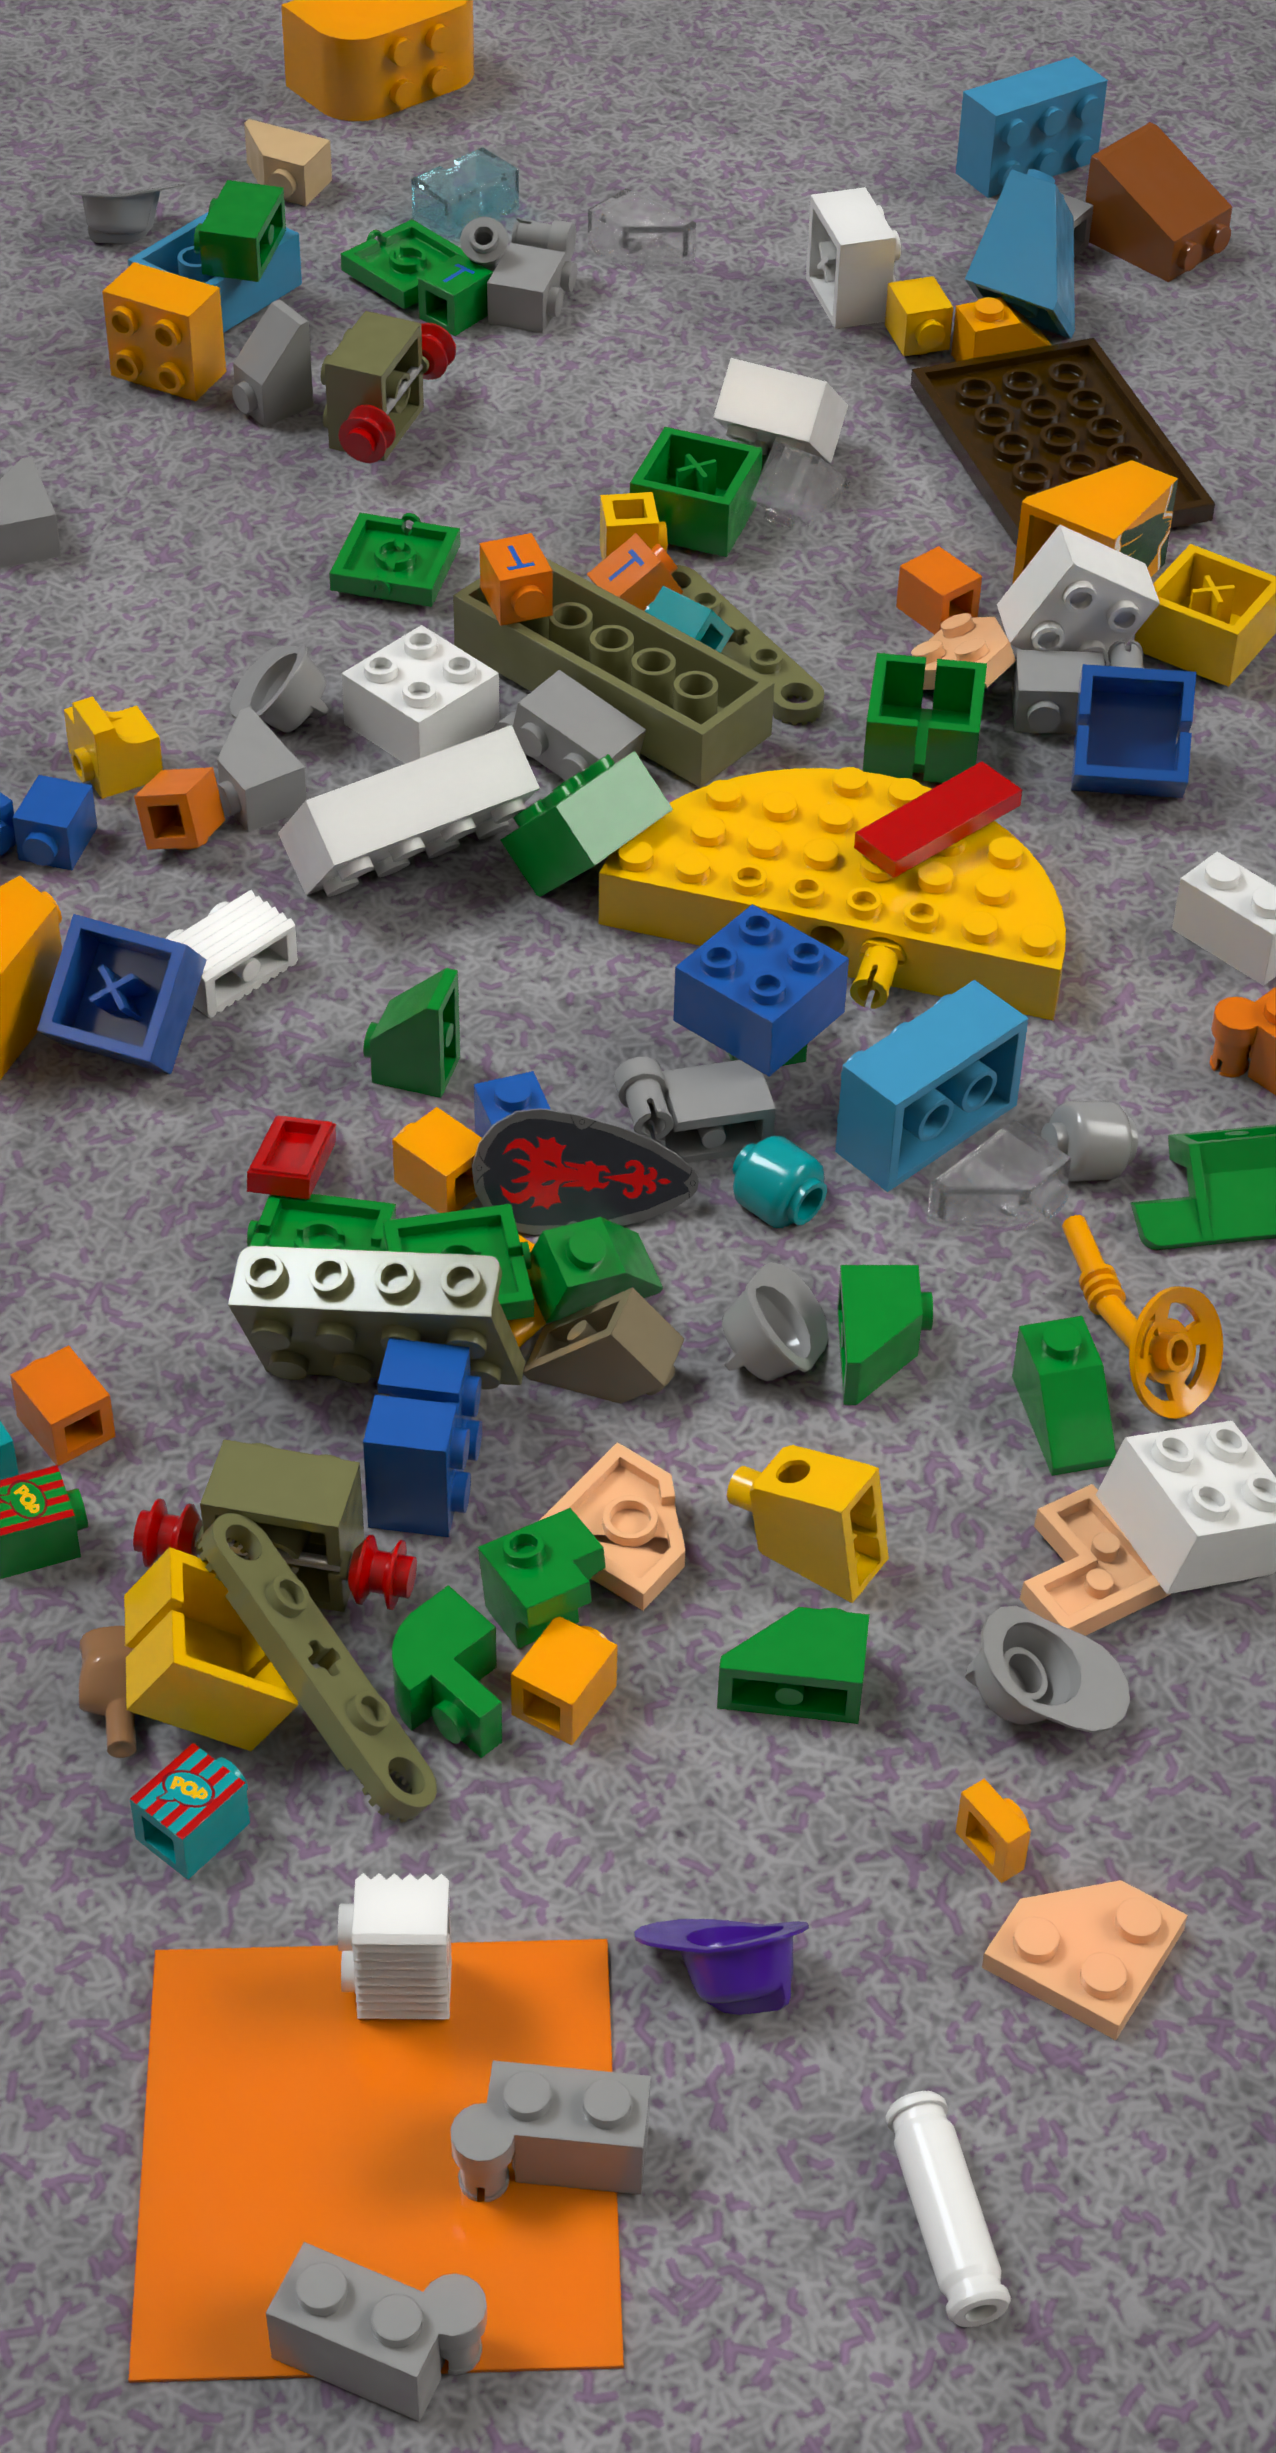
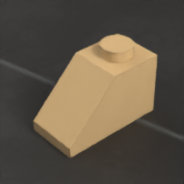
M248 119L244 123L248 166L259 184L284 187V201L307 206L332 181L330 140Z

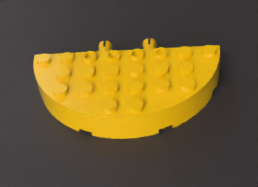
M843 767L840 769L794 768L765 771L727 780L714 781L705 787L687 793L670 802L669 804L673 808L672 811L610 854L599 872L598 924L701 946L753 904L848 957V977L855 978L850 988L851 997L860 1006L865 1007L870 991L874 990L875 993L871 1002L872 1009L882 1007L886 1003L890 986L943 997L947 994L955 993L973 980H976L1022 1014L1054 1021L1066 942V927L1062 906L1052 882L1032 853L1013 834L996 821L989 823L895 878L854 849L855 832L932 789L921 785L913 779H899L882 774L863 772L855 767Z

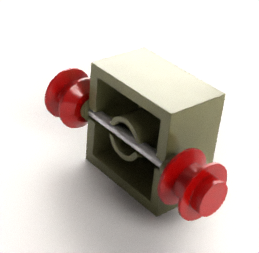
M365 311L355 325L346 330L341 343L331 355L329 354L325 357L321 367V383L326 385L327 400L323 413V425L325 428H328L329 448L346 452L355 460L363 463H374L379 460L385 461L424 408L423 379L434 380L441 377L445 373L447 366L455 359L456 344L449 332L434 323L421 324Z
M224 1439L200 1503L202 1520L194 1504H187L180 1516L168 1514L165 1500L158 1498L150 1511L142 1510L136 1521L133 1547L135 1551L142 1552L143 1563L147 1568H150L169 1547L197 1557L203 1552L198 1550L201 1535L219 1516L235 1513L251 1519L262 1528L297 1579L307 1588L309 1596L318 1608L345 1612L350 1593H352L356 1604L362 1605L372 1592L383 1594L387 1609L393 1610L399 1597L410 1598L414 1587L417 1558L407 1555L406 1542L399 1540L391 1552L378 1550L374 1535L364 1537L360 1462L344 1460L333 1455H314L274 1448L263 1443L249 1444ZM235 1540L228 1543L231 1550L239 1557L244 1559L248 1554L240 1552L243 1548L241 1544L237 1548L233 1546Z

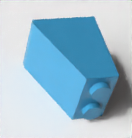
M1011 169L967 272L965 281L977 299L1001 297L1037 328L1071 339L1075 332L1073 215L1053 177L1035 169H1029L1027 174Z

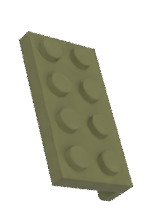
M249 1246L239 1254L228 1306L265 1370L277 1377L288 1380L304 1379L307 1375L335 1376L340 1380L350 1383H365L371 1378H379L388 1339L393 1338L470 1347V1375L481 1377V1389L483 1390L497 1388L499 1384L521 1385L525 1360L498 1300L502 1269L498 1260L493 1256Z

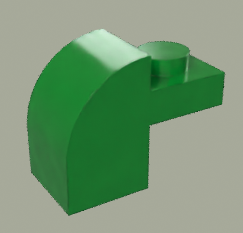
M448 1585L411 1612L396 1632L392 1646L395 1704L401 1719L411 1731L432 1716L435 1725L446 1739L455 1744L462 1741L482 1758L502 1743V1702L479 1682L497 1668L496 1626Z

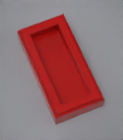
M276 1116L247 1171V1192L310 1199L334 1148L336 1124L330 1121Z

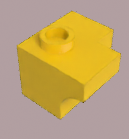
M92 696L73 702L72 707L64 709L68 748L75 772L81 782L90 781L101 799L144 786L163 770L160 737L137 705L124 710L110 712L102 710Z

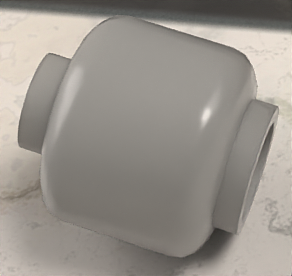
M1107 1100L1068 1101L1060 1104L1051 1115L1049 1123L1043 1126L1040 1135V1147L1043 1156L1050 1161V1165L1055 1173L1066 1181H1109L1118 1178L1127 1165L1131 1164L1134 1160L1138 1148V1133L1133 1120L1127 1117L1123 1109L1116 1103Z

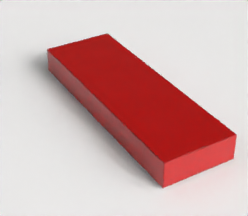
M981 761L855 832L854 849L895 878L1021 806L1023 790Z

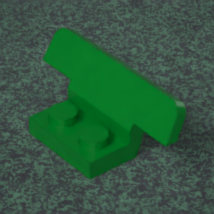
M1276 1124L1168 1135L1169 1159L1187 1168L1189 1197L1130 1202L1140 1240L1146 1247L1153 1250L1275 1239Z

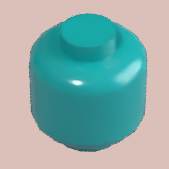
M771 1136L757 1144L751 1143L740 1151L734 1161L732 1171L735 1175L733 1182L735 1200L774 1228H784L793 1223L804 1225L817 1214L825 1201L827 1185L824 1183L823 1165L785 1137Z

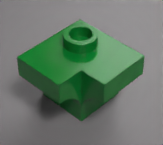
M571 1508L478 1547L485 1606L517 1649L537 1641L551 1621L559 1616L575 1624L578 1623V1608L592 1602L590 1578L606 1568L604 1547Z

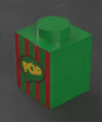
M58 1465L0 1480V1579L81 1557L77 1531L89 1527L88 1519L79 1489L66 1491Z

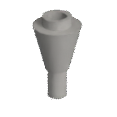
M476 218L470 221L462 230L460 237L461 248L465 255L474 263L494 272L508 246L507 230L502 223L494 218Z

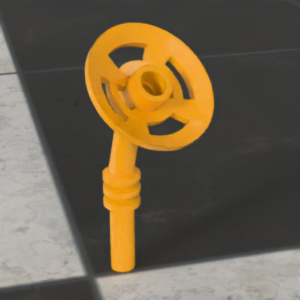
M1081 1215L1070 1216L1063 1222L1062 1229L1081 1271L1078 1280L1079 1286L1083 1291L1090 1311L1093 1314L1101 1315L1129 1349L1130 1375L1139 1400L1150 1412L1160 1417L1177 1419L1192 1414L1210 1396L1219 1377L1222 1365L1223 1333L1219 1316L1213 1304L1203 1293L1194 1288L1173 1286L1160 1291L1152 1297L1137 1319L1124 1304L1126 1294L1121 1288L1120 1280L1117 1278L1115 1269L1104 1262L1086 1218ZM1176 1302L1184 1306L1191 1313L1194 1321L1185 1327L1180 1321L1168 1318L1171 1303ZM1196 1345H1200L1197 1368L1187 1386L1185 1381L1190 1375L1195 1362ZM1147 1377L1155 1383L1164 1384L1168 1400H1161L1149 1391L1145 1384Z

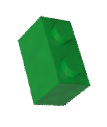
M231 180L226 181L219 196L211 200L208 215L203 224L199 223L195 229L194 251L196 254L201 255L203 275L253 282L260 281L286 232L284 187Z

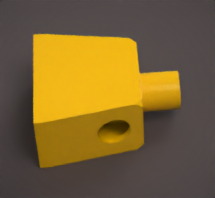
M790 1445L783 1447L762 1472L748 1466H741L733 1474L727 1489V1500L730 1504L753 1513L757 1547L761 1554L843 1599L853 1603L889 1559L878 1467Z

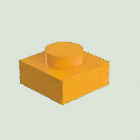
M985 1778L962 1791L955 1832L1002 1884L1025 1868L1031 1834L1026 1816L1013 1800L1009 1798L1003 1799Z

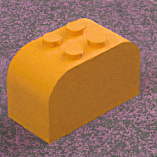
M293 0L281 4L286 86L320 112L332 118L345 121L379 119L458 90L467 85L474 76L473 0Z

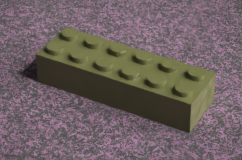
M547 558L546 560L553 570L552 616L500 626L480 588V578L453 595L454 645L531 692L558 670L562 671L646 729L640 754L700 788L772 735L775 682Z

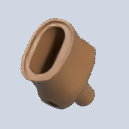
M125 1626L101 1627L86 1632L80 1640L79 1649L82 1656V1668L79 1677V1709L106 1716L107 1752L113 1757L125 1758L136 1752V1713L127 1711L126 1657L133 1649L125 1646Z

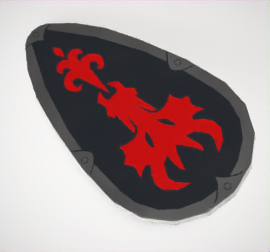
M542 1108L515 1111L495 1122L478 1143L472 1164L474 1189L483 1207L511 1204L518 1232L529 1235H541L542 1231L597 1217H603L621 1226L646 1221L674 1209L691 1198L699 1185L698 1176L692 1167L675 1152L649 1137L579 1114Z

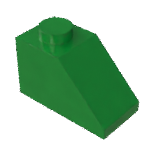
M445 968L389 1001L379 1023L371 1022L365 1035L363 1054L365 1058L371 1059L372 1083L438 1098L442 1097L460 1059L458 970Z
M603 1217L542 1231L530 1252L531 1269L527 1270L532 1293L546 1323L560 1320L632 1287L643 1298L659 1294L663 1290V1286L639 1233Z
M840 1265L837 1317L843 1405L859 1404L918 1356L921 1331H931L933 1326L932 1292H921L919 1265Z
M1083 1316L1019 1326L1012 1378L1051 1475L1111 1466L1116 1456L1104 1366Z
M798 1607L721 1656L717 1709L859 1724L870 1614L846 1612L838 1608L815 1609Z

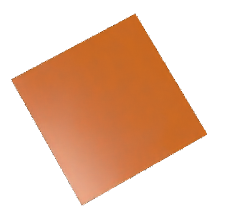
M607 1939L451 1943L452 1970L449 2019L357 2018L355 1992H342L341 1990L342 1951L338 1950V1945L155 1950L129 2383L314 2377L271 2357L266 2311L304 2242L422 2292L432 2281L442 2275L456 2273L468 2276L476 2281L485 2293L487 2324L484 2334L480 2337L482 2344L480 2361L472 2370L466 2373L624 2368L617 2192L515 2182V2172L511 2160L507 2165L509 2169V2184L501 2197L491 2202H485V2189L478 2187L477 2201H474L464 2195L459 2186L458 2173L460 2168L452 2157L451 2126L454 2118L464 2108L473 2104L487 2103L493 2060L612 2072ZM445 2359L441 2374H448L449 2362L447 2359Z

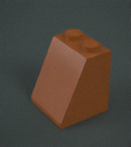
M1149 122L1091 156L1085 199L1086 203L1094 205L1089 243L1167 282L1172 281L1186 271L1193 270L1196 265L1207 258L1221 253L1228 245L1231 237L1230 221L1233 207L1157 125Z

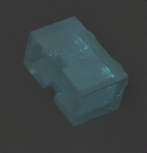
M481 147L454 159V166L444 169L438 166L411 178L412 219L446 240L451 241L460 237L464 227L476 218L490 217L497 220L519 210V169L484 147Z

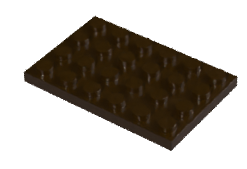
M1095 338L912 369L911 388L1016 547L1021 505L1026 497L1131 460L1178 478L1171 528L1213 521L1215 502Z

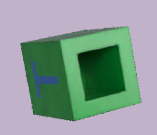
M456 254L418 277L419 319L427 323L437 324L453 336L460 334L488 316L487 282L492 276L493 271Z

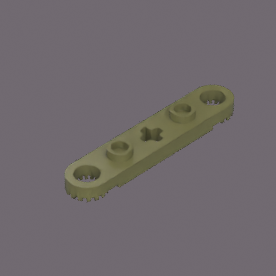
M677 565L678 569L671 575L677 584L681 585V588H685L682 589L683 593L681 595L713 610L734 630L721 653L775 682L774 718L777 720L781 719L782 723L785 724L791 722L792 725H797V723L806 725L807 722L813 723L816 721V718H820L824 708L825 694L823 687L701 575L689 567ZM793 696H796V698L801 696L803 700L807 699V702L792 703L787 701V697L792 699Z
M227 1513L219 1516L201 1535V1542L198 1544V1550L203 1551L199 1555L201 1560L209 1562L205 1568L209 1572L214 1570L217 1574L214 1578L222 1581L229 1592L225 1597L347 1772L350 1770L354 1771L360 1783L364 1786L362 1788L364 1795L372 1797L368 1803L372 1807L377 1804L380 1807L378 1813L382 1816L389 1813V1820L396 1821L399 1818L401 1823L406 1822L408 1819L412 1821L436 1797L437 1784L429 1765L393 1716L387 1702L377 1693L311 1599L307 1588L297 1579L262 1528L243 1515ZM235 1540L233 1546L237 1548L241 1544L243 1548L240 1552L248 1554L244 1559L239 1557L231 1550L228 1543ZM316 1663L320 1666L317 1669L313 1666ZM396 1771L395 1778L398 1779L401 1775L404 1777L401 1783L403 1785L409 1783V1786L406 1788L407 1793L395 1785L389 1774Z

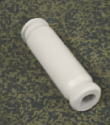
M932 2091L910 2093L897 2099L890 2106L886 2114V2122L888 2128L895 2133L894 2147L939 2289L948 2299L946 2312L949 2320L958 2326L976 2327L984 2325L1002 2316L1008 2309L1011 2298L1008 2289L1001 2285L1000 2282L1001 2267L955 2128L946 2118L948 2113L946 2101L942 2096Z

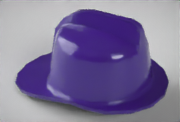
M677 1919L641 1926L634 1931V1937L636 1941L646 1946L680 1951L694 1989L702 2000L724 2013L744 2015L778 2011L789 2004L793 1977V1936L809 1929V1924L807 1922L793 1921L764 1925L716 1919Z

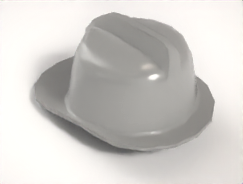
M185 184L122 194L70 192V195L82 196L88 232L92 241L96 243L127 244L136 242L146 236L153 227L160 191L183 187Z
M275 647L256 660L240 679L232 694L230 702L231 714L237 717L240 709L250 706L264 723L289 733L298 728L308 717L318 718L328 713V707L321 699L326 686V678L307 656V647Z
M773 1262L759 1268L747 1283L746 1289L730 1305L722 1317V1328L726 1340L732 1349L724 1366L729 1371L745 1366L752 1374L764 1381L775 1380L798 1369L803 1372L810 1370L825 1350L829 1338L824 1313L810 1288L795 1272L782 1264Z
M1018 1606L1000 1607L986 1618L981 1631L982 1647L978 1655L968 1665L965 1678L968 1682L978 1687L983 1700L1000 1718L1019 1725L1032 1724L1049 1719L1071 1729L1094 1733L1110 1730L1125 1717L1130 1703L1128 1681L1119 1663L1102 1645L1083 1634L1048 1621L1034 1612Z

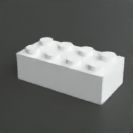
M512 725L308 799L300 806L278 834L304 893L309 895L324 889L327 897H331L359 884L357 877L372 870L376 871L378 877H384L407 867L410 864L408 858L420 852L426 851L429 858H434L457 848L460 845L458 839L470 833L476 832L480 840L507 829L510 826L508 820L526 809L524 803L540 787Z

